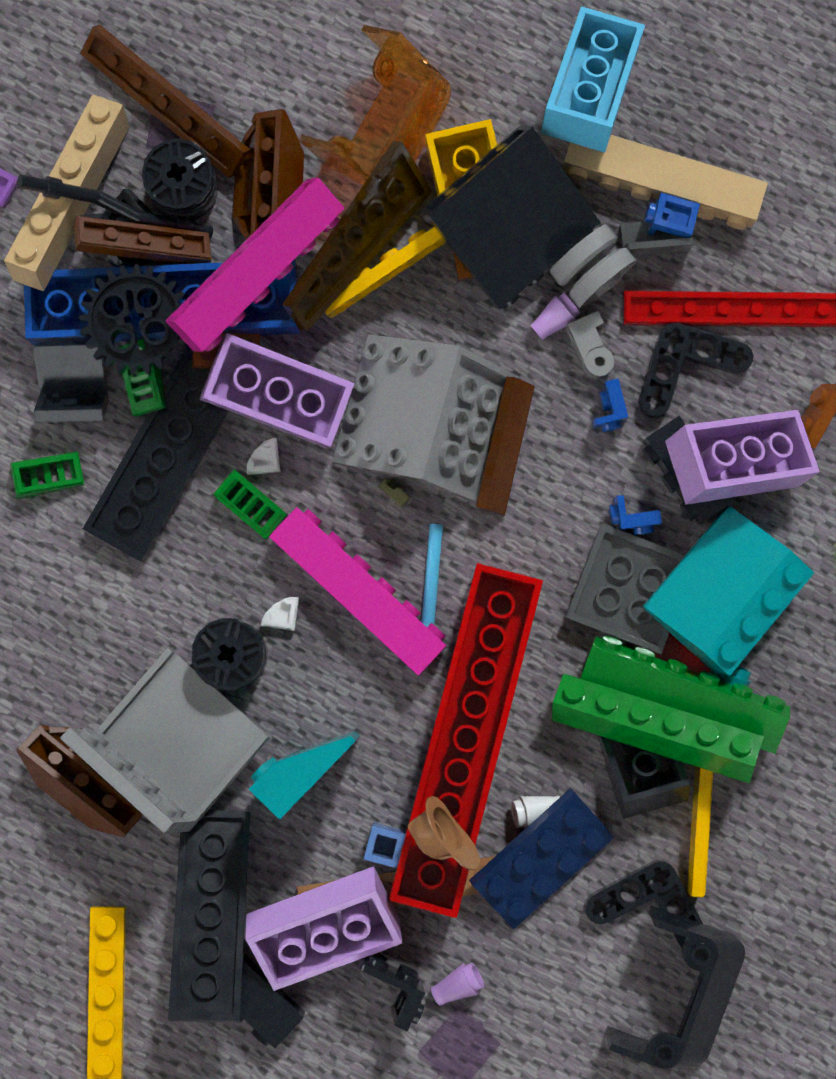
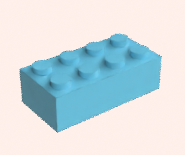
M581 6L546 106L540 134L606 152L638 53L645 27L644 24Z

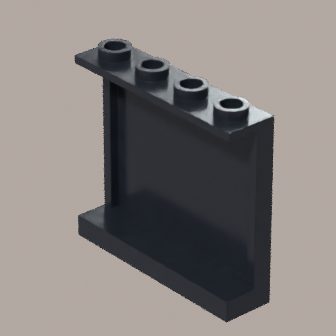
M527 125L518 126L419 212L427 223L434 225L489 298L487 300L488 304L498 309L507 308L515 303L519 298L518 294L523 289L538 283L543 278V272L552 264L555 265L568 250L593 232V229L601 223L533 126Z

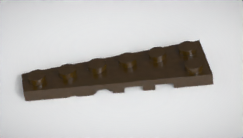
M393 141L385 154L381 156L378 164L282 304L298 329L308 331L432 193L403 142Z

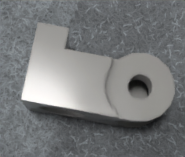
M599 311L569 323L565 328L584 372L592 379H602L607 376L613 369L615 362L614 356L608 349L604 348L597 329L601 328L604 324Z

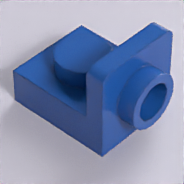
M661 193L656 202H650L647 207L644 222L649 223L646 234L653 236L659 230L683 238H690L693 234L700 204Z
M619 378L605 381L603 385L604 391L599 392L603 411L609 410L610 415L594 419L592 425L593 429L602 428L603 433L622 428L621 422H625L629 417Z

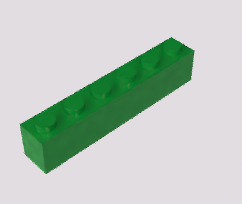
M596 636L580 679L764 736L761 749L776 754L790 719V706H787L786 702L781 698L767 695L766 697L757 695L746 685L739 683L730 685L720 681V678L713 673L706 671L697 673L687 669V666L680 661L673 659L664 661L654 657L655 654L647 649L637 647L634 650L623 646L622 642L614 637L603 636L601 638Z
M564 673L552 705V721L749 784L764 736Z

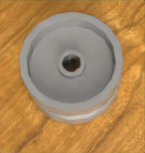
M607 224L597 228L577 243L550 270V274L560 286L569 285L580 278L573 285L569 293V297L579 309L587 306L596 298L609 291L637 262L627 248L616 249L607 255L615 246L618 238Z

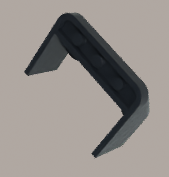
M651 905L649 913L654 926L686 937L682 949L684 961L691 969L700 973L677 1035L660 1032L653 1035L648 1041L607 1026L605 1034L610 1051L662 1069L697 1066L704 1063L710 1054L745 959V948L740 939L731 933Z

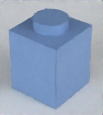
M373 822L364 860L397 868L406 831Z

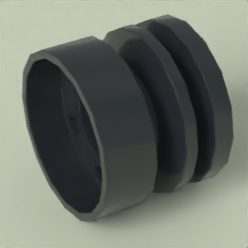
M183 139L166 140L155 146L144 160L142 168L143 185L157 210L164 216L173 218L177 215L194 221L207 214L215 204L219 191L216 173L205 151L194 142ZM177 172L182 173L183 180L177 182L175 179V173Z
M220 618L208 623L198 632L192 644L191 660L197 675L206 684L220 690H238L251 685L262 675L267 664L268 648L263 635L253 625L236 618ZM225 645L228 648H236L237 650L233 654L235 661L232 663L229 660H221L220 656L224 654L223 647Z

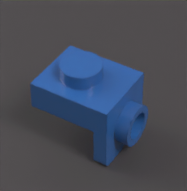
M623 495L614 497V504L609 505L611 524H617L618 530L633 529L634 535L654 533L653 526L662 524L660 510L626 515Z

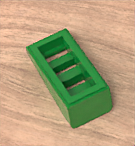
M144 339L138 340L140 350L145 349ZM131 343L118 347V349H125ZM156 364L151 365L150 376L145 371L137 374V377H133L130 367H127L123 373V378L132 414L137 417L166 408L161 370ZM150 381V384L139 387L140 383ZM153 393L152 398L141 401L140 396Z
M78 452L12 462L10 464L16 499L84 485ZM64 462H69L72 479L66 480ZM56 464L59 481L52 482L49 466ZM42 467L45 484L39 485L36 469ZM23 471H29L31 486L25 487Z
M236 470L231 472L213 494L215 498L265 540L288 515ZM239 482L243 485L231 501L228 500L226 496ZM250 491L253 496L240 510L237 505ZM261 500L264 505L251 519L247 514ZM269 509L274 511L275 513L263 527L257 524Z

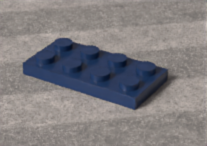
M570 788L469 881L501 917L515 929L605 847L614 836Z

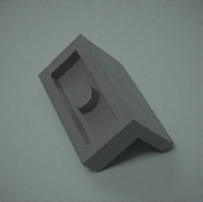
M644 221L620 224L621 247L627 248L634 257L689 253L694 245L693 238H683L659 230L653 236L646 233L649 223Z

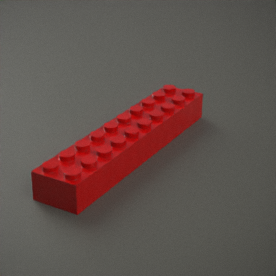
M479 563L476 564L409 823L426 811L425 804L427 799L434 796L444 803L454 820L467 833L474 845H476L543 580ZM407 829L389 900L457 918L469 870L461 866L453 857L439 860L424 854L418 847L409 829Z

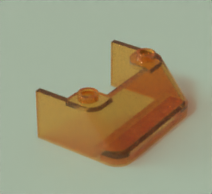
M364 25L361 31L380 49L373 63V76L382 86V89L352 141L339 135L333 136L328 142L303 134L298 139L328 167L362 186L393 141L403 142L415 162L425 144V134L432 132L451 97L449 82L401 32Z

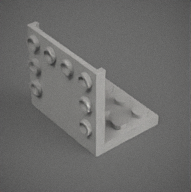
M368 334L332 462L346 467L419 480L477 503L506 376L516 378L519 376L461 346Z
M167 648L98 729L89 730L85 727L83 729L69 727L60 739L160 831L167 834L191 831L270 739V736L216 688L206 684L197 675L195 669L171 648Z

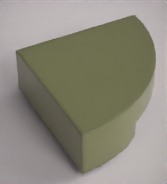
M385 478L377 486L401 509L409 502V495L402 488L397 487L391 479Z

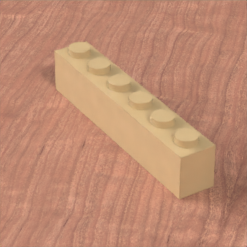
M92 94L49 176L62 179L63 183L97 190L129 129L124 106ZM42 193L39 194L4 260L13 281L44 292L74 234V220L76 216L84 215L90 204L89 202L65 197L52 199L44 197Z
M614 135L610 136L605 153L570 143L562 167L565 172H568L567 176L574 180L586 181L587 178L598 181L599 186L607 190L617 191L618 188L631 191V196L640 200L648 201L650 197L658 199L661 193L699 203L697 217L706 220H713L714 217L727 220L726 224L728 226L741 230L746 229V227L751 228L757 221L768 182Z

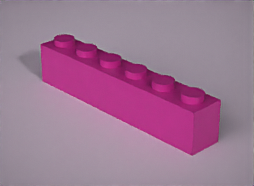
M318 177L307 179L165 322L193 351L203 352L206 350L208 352L212 350L222 340L220 334L228 326L231 328L236 326L246 316L244 310L252 302L258 303L269 293L270 289L268 286L275 278L280 280L286 276L293 268L291 262L299 254L304 256L316 245L314 239L322 231L324 233L330 231L339 222L340 219L337 216L345 208Z
M296 507L269 537L409 668L420 676L447 647L442 642L446 636L432 623L426 627L417 618L421 613L409 601L406 600L401 604L392 595L396 592V589L383 577L376 581L368 573L372 567L358 554L351 558L343 550L347 544L333 531L329 535L325 534L318 527L322 521L307 508L303 513Z

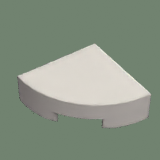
M277 438L264 441L254 450L247 463V475L281 472Z
M299 597L285 598L272 605L265 613L261 626L295 631Z

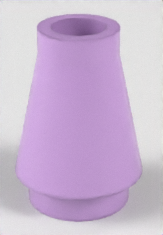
M565 293L559 297L555 295L530 326L544 340L549 335L566 327L567 324L576 321L575 318L581 312Z
M471 962L467 965L462 963L438 984L432 986L431 992L436 1003L441 1006L448 1002L478 995V990L484 988V982L474 963Z

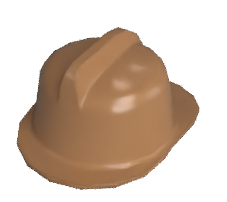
M429 797L425 804L426 811L413 819L408 825V829L418 847L431 858L443 860L453 857L466 869L476 870L480 866V857L473 841L454 820L444 803L437 797Z

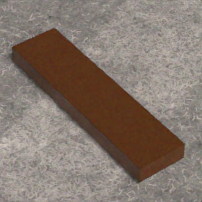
M76 216L74 220L75 251L179 264L211 263L212 261L210 238L207 232Z
M506 376L476 504V507L499 515H505L535 388L534 385L516 377Z

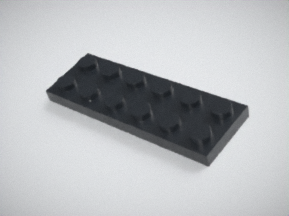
M182 354L163 387L166 408L150 412L147 415L82 528L142 563L229 413L228 410L199 400L210 369L192 368V359Z
M208 810L191 831L180 832L168 1021L240 1022L250 812Z

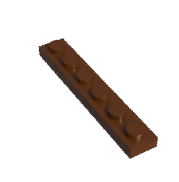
M93 26L80 54L181 139L192 141L201 147L211 163L228 178L235 176L250 149L103 26Z

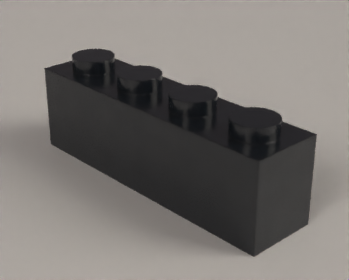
M243 952L240 1022L245 1020L254 1028L252 1034L260 1043L265 1046L269 1043L276 1048L304 1018L305 1011L282 989L274 991L264 972Z

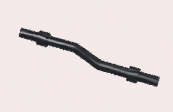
M19 174L17 179L18 188L40 192L47 198L59 199L60 197L97 204L132 223L207 232L210 239L213 235L212 226L191 222L187 217L175 215L173 218L142 212L99 190L66 184L59 178L46 176L45 179Z

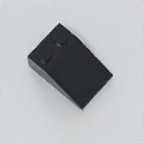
M598 735L612 789L623 819L688 801L690 782L682 762Z

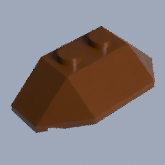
M283 109L255 113L251 121L252 125L242 140V143L250 151L235 175L233 220L246 240L303 184L304 150L286 110Z
M39 725L17 748L18 755L36 785L90 829L125 837L141 819L143 814L60 739L69 727Z

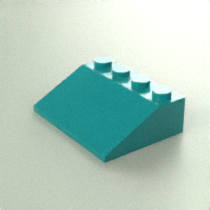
M726 506L642 607L714 674L730 676L815 572L785 545L731 506Z
M353 731L285 755L279 760L272 757L264 762L250 777L255 783L249 790L280 820L360 735Z

